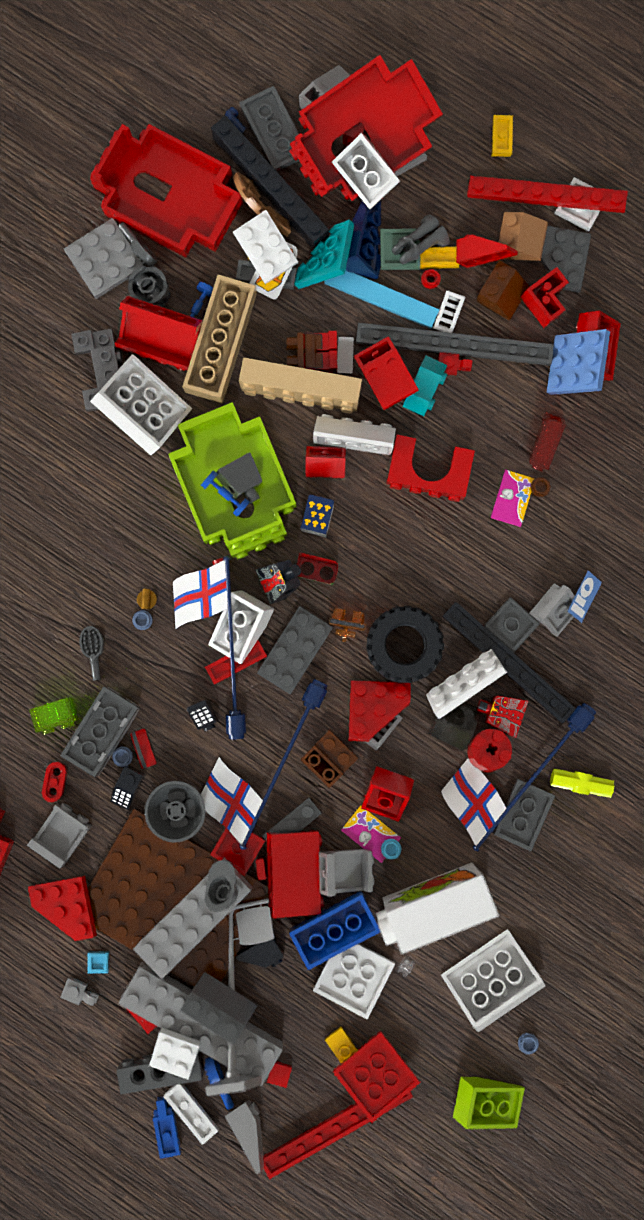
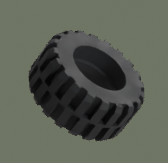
M398 606L382 613L372 624L367 636L366 648L368 658L375 670L383 677L400 683L421 680L434 671L442 659L444 637L439 629V624L433 620V616L425 613L420 608H413L411 606ZM399 626L413 627L423 638L424 648L422 654L412 663L403 664L396 662L387 652V637L393 629Z

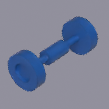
M199 282L196 287L202 295L194 303L190 311L191 317L198 315L203 305L204 297H211L213 287L204 282Z
M213 470L201 486L206 489L212 484L218 489V493L237 506L233 514L238 517L250 501L246 498L241 504L233 498V494L213 481L218 475Z

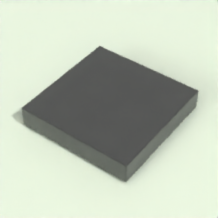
M509 597L484 627L514 653L540 623L515 600Z

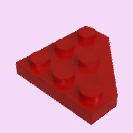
M351 680L349 741L369 742L403 709L407 708L411 700V683Z
M85 875L28 886L31 907L73 940L78 941L97 936Z

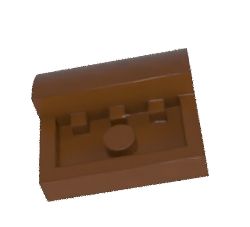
M330 729L301 758V761L330 788L359 757Z

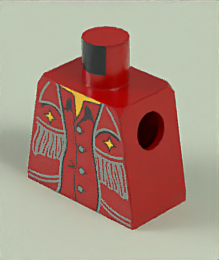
M494 695L491 702L480 699L477 711L487 714L486 723L516 738L528 701Z

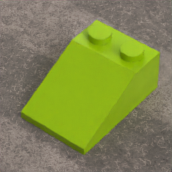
M461 1077L453 1118L465 1129L517 1128L525 1088L515 1084L480 1077Z

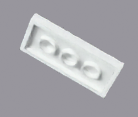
M490 649L488 652L482 653L472 663L466 664L456 674L449 676L439 686L433 687L426 696L435 715L440 719L507 672L496 654Z

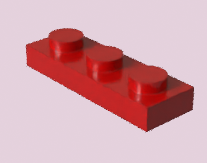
M257 640L242 664L234 661L235 674L267 657L259 640ZM224 656L205 667L214 685L231 676V664L228 656Z

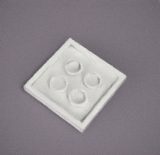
M357 944L327 960L313 991L368 1019L395 962L361 944Z

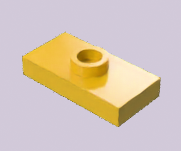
M456 247L428 248L420 255V269L459 268V264L456 263Z
M342 1026L325 1038L326 1043L340 1063L358 1050Z

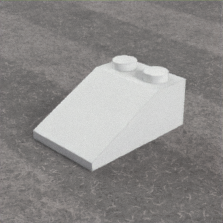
M362 133L332 161L333 165L369 209L374 207L400 182L378 150Z
M241 590L231 592L234 661L239 664L243 663L263 633L274 611V608ZM228 609L222 612L208 645L230 658Z

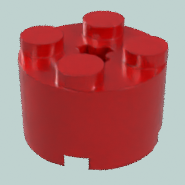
M487 729L478 733L471 740L467 754L470 763L475 768L483 772H494L509 762L512 755V746L504 732ZM487 748L492 749V750H493V753H490V752L487 753V752H486V749H487Z

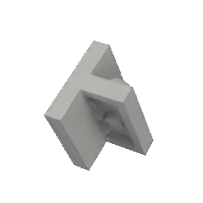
M554 583L529 614L545 625L553 635L558 637L574 617L567 611L575 595L567 586L563 585L560 587Z

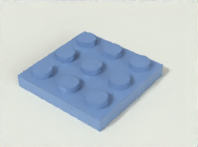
M603 329L556 335L554 338L547 393L556 395L602 391L610 331Z

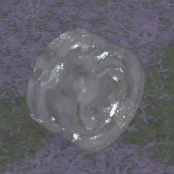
M405 956L396 971L398 973L402 972L404 977L408 976L415 965V961H410L409 957Z

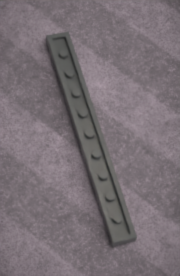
M358 323L356 344L372 346L389 336L396 349L459 354V356L548 366L552 364L554 344Z

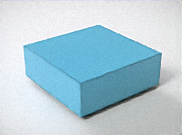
M89 951L88 973H108L109 951Z

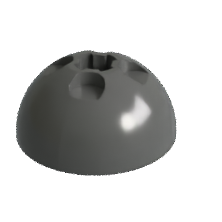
M170 781L163 783L151 792L146 801V823L150 830L164 841L182 842L190 839L200 830L205 819V803L201 794L192 785L185 782Z

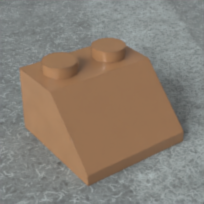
M504 212L498 242L517 250L518 255L504 258L503 260L541 261L548 222L524 212Z

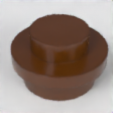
M543 477L534 479L530 485L532 494L537 497L546 496L551 488L549 481Z

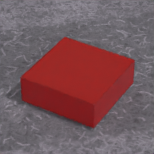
M259 856L256 859L259 880L267 878L265 856Z
M276 1061L268 1075L267 1083L287 1088L292 1066Z

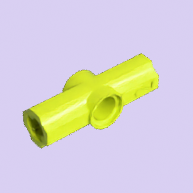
M553 769L551 773L550 786L569 789L580 794H595L611 798L614 792L613 780L594 777L587 773L577 771L573 773L560 769Z

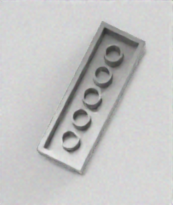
M236 869L238 897L235 903L228 909L214 912L206 906L207 874L133 948L161 979L252 890L253 886Z

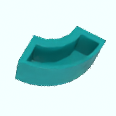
M425 356L414 379L419 391L407 397L403 407L422 416L425 415L427 409L431 411L436 401L433 399L438 385H443L448 375L444 373L447 365Z

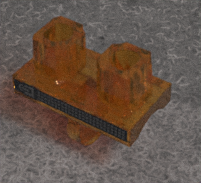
M335 608L332 618L329 620V625L344 627V630L336 629L335 635L343 636L342 642H346L347 637L355 638L356 632L348 631V628L365 630L364 613L353 611L352 622L345 621L346 610Z

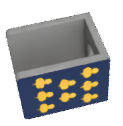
M309 495L301 532L326 538L334 501Z

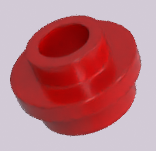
M434 269L426 270L421 277L422 285L427 289L438 287L441 281L440 274ZM432 277L434 282H428L427 279Z

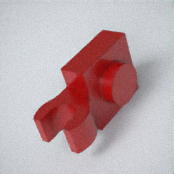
M439 353V362L447 365L444 373L457 376V370L471 372L473 360H459V354Z

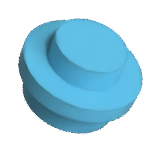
M387 839L382 843L381 852L385 858L395 859L401 853V845L395 839Z

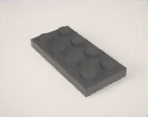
M272 86L239 102L240 108L269 164L276 171H279L298 162L299 159L295 161L289 150L292 149L290 143L296 140L294 137L299 135L275 87Z
M299 606L257 674L291 695L333 627Z

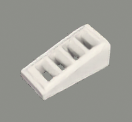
M446 291L433 329L447 333L453 332L465 300L464 296ZM451 299L459 302L458 306L447 302V300ZM445 306L456 309V312L453 313L445 310ZM442 314L452 316L453 320L442 317ZM443 321L445 323L451 324L450 328H447L445 326L439 325V322Z

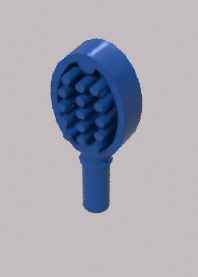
M212 1057L206 1058L204 1070L207 1072L206 1075H208L210 1084L224 1079L219 1062ZM229 1093L220 1094L226 1109L233 1108L234 1104Z

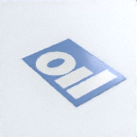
M590 571L587 572L567 611L581 623L602 584Z

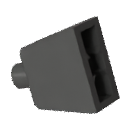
M250 452L218 469L216 472L218 474L216 478L233 494V498L238 499L245 495L250 504L260 499L255 488L262 483V478Z

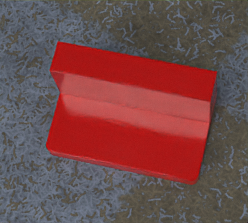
M307 446L305 476L344 478L346 448Z

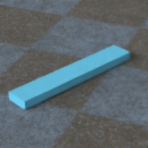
M345 270L343 275L324 281V284L429 329H432L439 313L437 308Z

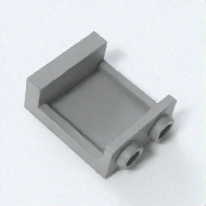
M58 803L53 807L54 810L27 846L58 868H62L92 825L88 823L89 820L85 816L73 813V809L69 805Z
M362 848L319 852L320 894L335 896V893L372 892L374 877L372 875L374 858L372 851Z

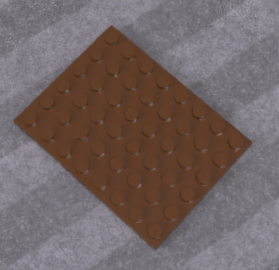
M134 808L88 888L95 928L133 950L136 944L209 873L212 865L219 860L212 857L210 851L189 839L182 842H168L158 838L148 827L145 813ZM248 873L245 876L242 875L253 887L238 904L268 899L267 884ZM260 905L245 907V910L260 907ZM243 908L236 909L233 913L234 939L239 938L236 914L243 911ZM229 913L170 971L172 974L194 987L204 972L218 981H222L229 969ZM239 939L234 940V958L242 946Z

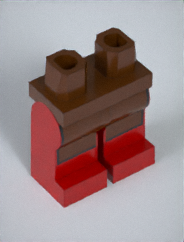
M329 331V333H297V337L286 338L287 350H297V356H287L288 366L337 373V331Z

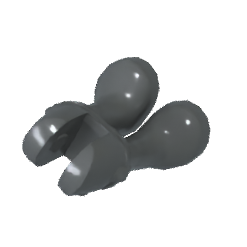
M426 215L421 220V226L408 236L399 239L391 251L394 255L405 251L399 260L404 265L417 260L419 255L433 245L437 247L448 246L450 242L449 236L443 226L438 228L439 221L436 217ZM427 233L431 234L417 245L414 243Z

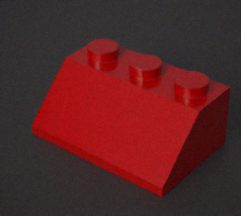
M600 310L579 313L577 333L603 329L610 331L603 380L611 381L614 376L621 323Z

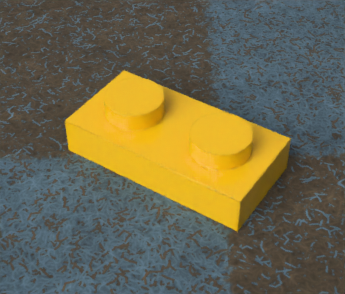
M493 115L492 156L511 157L513 115Z

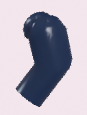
M230 107L229 110H226L225 115L243 133L246 127L236 118L238 116L237 109Z

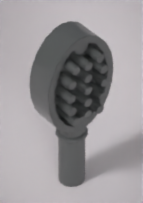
M125 222L121 223L119 229L131 242V250L134 251V254H137L136 256L139 257L140 261H143V264L153 267L158 262L155 254L143 241L137 238Z
M88 626L81 632L79 644L82 653L90 658L93 681L101 680L98 658L104 651V638L99 629Z

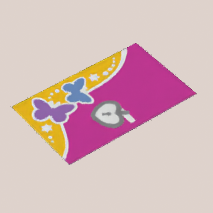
M505 470L491 518L521 527L531 495L530 485L535 478Z
M361 805L341 829L343 833L363 849L372 851L373 857L381 863L385 859L381 852L382 843L387 839H395L398 842L401 839L400 836L369 811L361 809Z

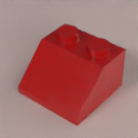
M376 766L361 809L399 822L410 799L414 779Z

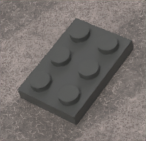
M516 779L506 802V808L526 782ZM530 785L497 825L493 834L528 851H532L555 795Z

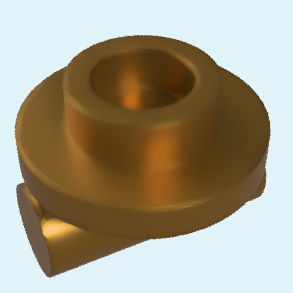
M143 589L137 596V603L141 609H151L157 603V596L151 589Z

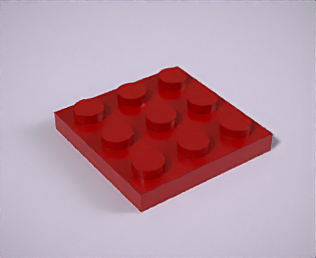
M379 1031L333 1070L335 1076L371 1123L420 1084V1080L382 1031Z

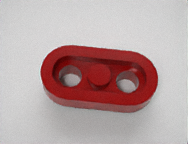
M53 762L46 768L42 796L48 802H56L63 796L68 771L62 762ZM56 768L60 769V775L55 774ZM52 788L56 789V795L51 794Z

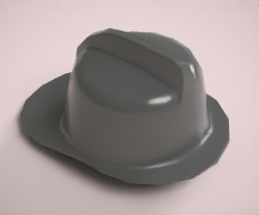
M225 860L217 861L213 864L207 877L205 904L209 910L214 912L228 909L235 903L238 897L236 871L234 866Z

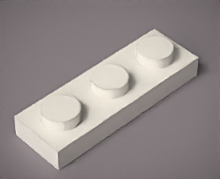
M184 1084L174 1085L164 1093L163 1097L202 1145L218 1132V1126Z

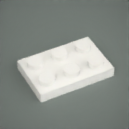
M266 210L233 231L236 239L265 284L298 264L296 257Z

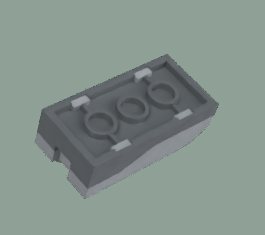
M103 686L60 756L91 776H99L135 719L139 706L115 690Z

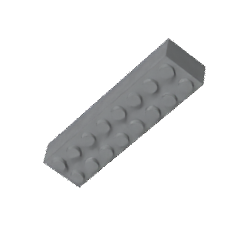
M142 961L118 1004L160 1028H165L201 1041L199 1051L228 1067V1041L180 1011L192 989L168 975L161 979L146 962ZM247 1022L236 1041V1070H239L241 1075L261 1076L263 1085L283 1050L282 1041Z

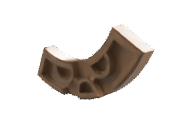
M236 172L233 180L245 202L257 215L266 210L279 232L288 237L291 233L289 220L281 216L270 206L266 207L260 201L261 196L256 190L253 180Z

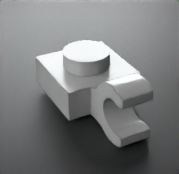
M69 977L60 998L80 1005L83 1000L86 1004L94 1006L99 995L86 990L87 983Z

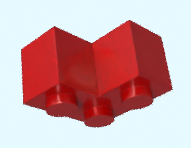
M558 267L526 289L520 297L543 328L556 320L566 310L555 296L569 283Z

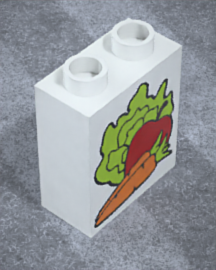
M473 863L466 864L382 897L385 909L376 912L377 922L386 945L398 942L402 954L498 916L483 875Z

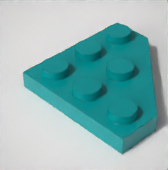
M351 220L334 225L329 231L331 235L324 243L320 241L311 252L313 256L310 260L298 267L294 283L298 289L345 274L354 223Z

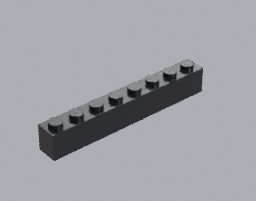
M225 115L211 127V132L215 142L244 174L253 180L254 185L282 216L289 220L291 226L314 250L320 241L324 243L329 237V229L229 118Z

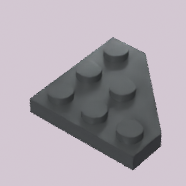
M547 226L541 263L548 273L558 267L569 282L563 290L580 293L591 234Z

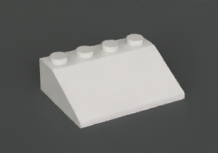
M133 354L90 401L150 455L163 445L192 409Z
M508 929L441 974L477 1032H480L546 986Z

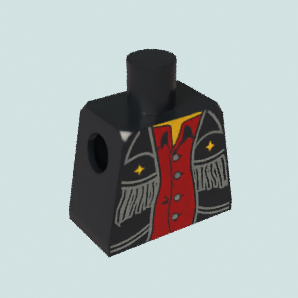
M290 560L255 570L270 605L285 600L301 584L298 578L301 574V569L296 564L292 565Z

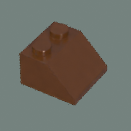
M499 260L481 289L476 302L510 321L522 301L520 297L530 286L517 270Z

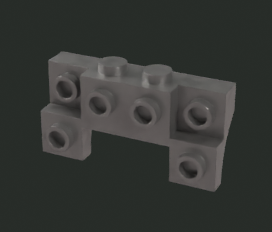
M112 329L97 332L88 330L71 334L75 354L91 353L98 388L82 391L87 412L99 410L90 401L118 371L120 363L123 362L121 352L117 351V347L114 346L115 336Z

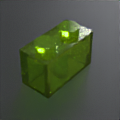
M72 697L29 709L35 732H42L43 735L55 732V727L62 726V729L74 726L73 722L79 720Z

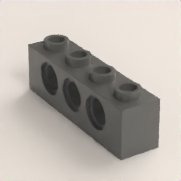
M199 1050L189 1079L168 1072H157L156 1068L149 1066L152 1055H146L140 1060H134V1058L125 1059L117 1068L120 1095L200 1081L204 1075L201 1052ZM135 1070H142L145 1076H138Z

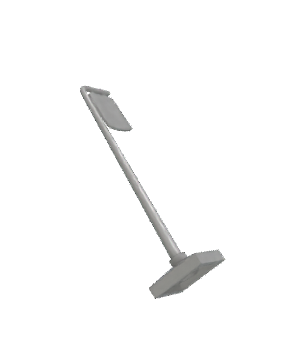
M269 899L238 904L229 912V988L234 991V940L239 939L241 945H253L274 939L270 907H262V904L270 902ZM260 905V907L245 910V907ZM243 908V911L236 914L239 938L234 939L233 913L236 909ZM228 1042L227 1077L207 1086L206 1096L245 1091L262 1085L261 1076L239 1075V1070H236V1043L232 1045Z

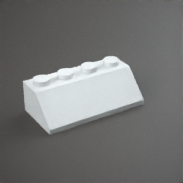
M323 414L322 417L317 416L313 440L314 444L391 455L396 428H392V425L384 423L380 424V426L372 425V422L362 420L361 423L353 422V419L345 417L341 418V420L333 419V416Z

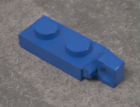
M163 1096L157 1097V1109L153 1111V1123L160 1159L181 1155L173 1108L168 1107L167 1101Z

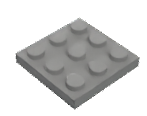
M113 218L64 248V251L95 299L129 279L134 270L144 266L136 256L137 254H134V251L131 250V245Z

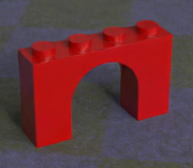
M402 435L396 436L386 483L390 485V488L396 490L407 488L409 492L415 494L426 492L429 493V496L435 498L446 496L448 500L454 502L464 500L475 450L455 447L448 474L438 481H426L415 473L412 466L416 438Z

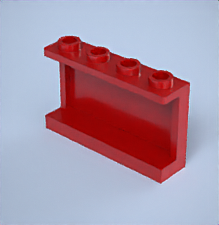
M130 296L124 298L120 303L119 309L123 311L119 338L115 341L114 346L124 352H133L140 357L151 358L161 364L175 366L179 370H188L203 320Z
M318 831L267 832L268 899L270 900L268 907H270L272 918L321 914L323 897L320 894L319 847L322 845V838Z

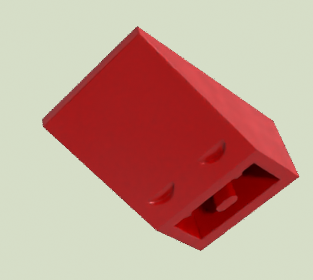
M389 336L354 356L383 410L419 391Z

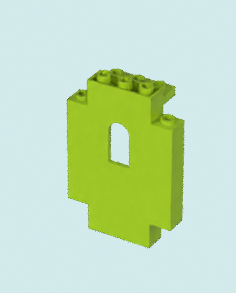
M232 402L178 424L186 447L171 452L168 455L205 544H216L221 541L220 538L224 537L225 544L232 558L237 557V559L248 556L247 552L255 549L258 552L265 549L266 544L271 542L278 544L284 541L287 533L279 514H289L297 506L261 418L257 417L241 424ZM250 452L262 478V483L255 488L260 499L253 503L254 512L250 517L240 518L233 514L235 510L231 501H227L218 493V489L212 484L204 489L201 484L213 470L217 472L218 469ZM215 478V479L213 480V481L216 482L220 487L223 486V485L218 481L217 478Z

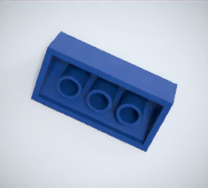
M362 891L321 911V914L314 915L300 922L289 930V934L307 970L381 932Z

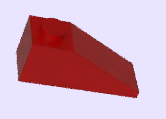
M473 234L457 239L456 263L466 268L518 255V251L508 245Z

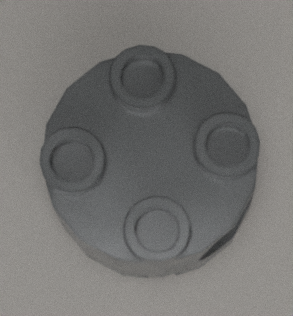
M139 267L129 277L128 291L131 297L160 307H164L169 301L171 293L168 282L162 271L156 267Z

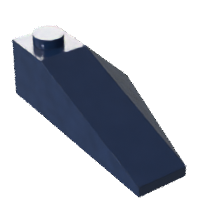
M362 200L352 221L354 229L346 270L357 275L377 279L381 267V255L378 254V245L380 244L378 226L381 225V202L379 201L374 207L369 209Z

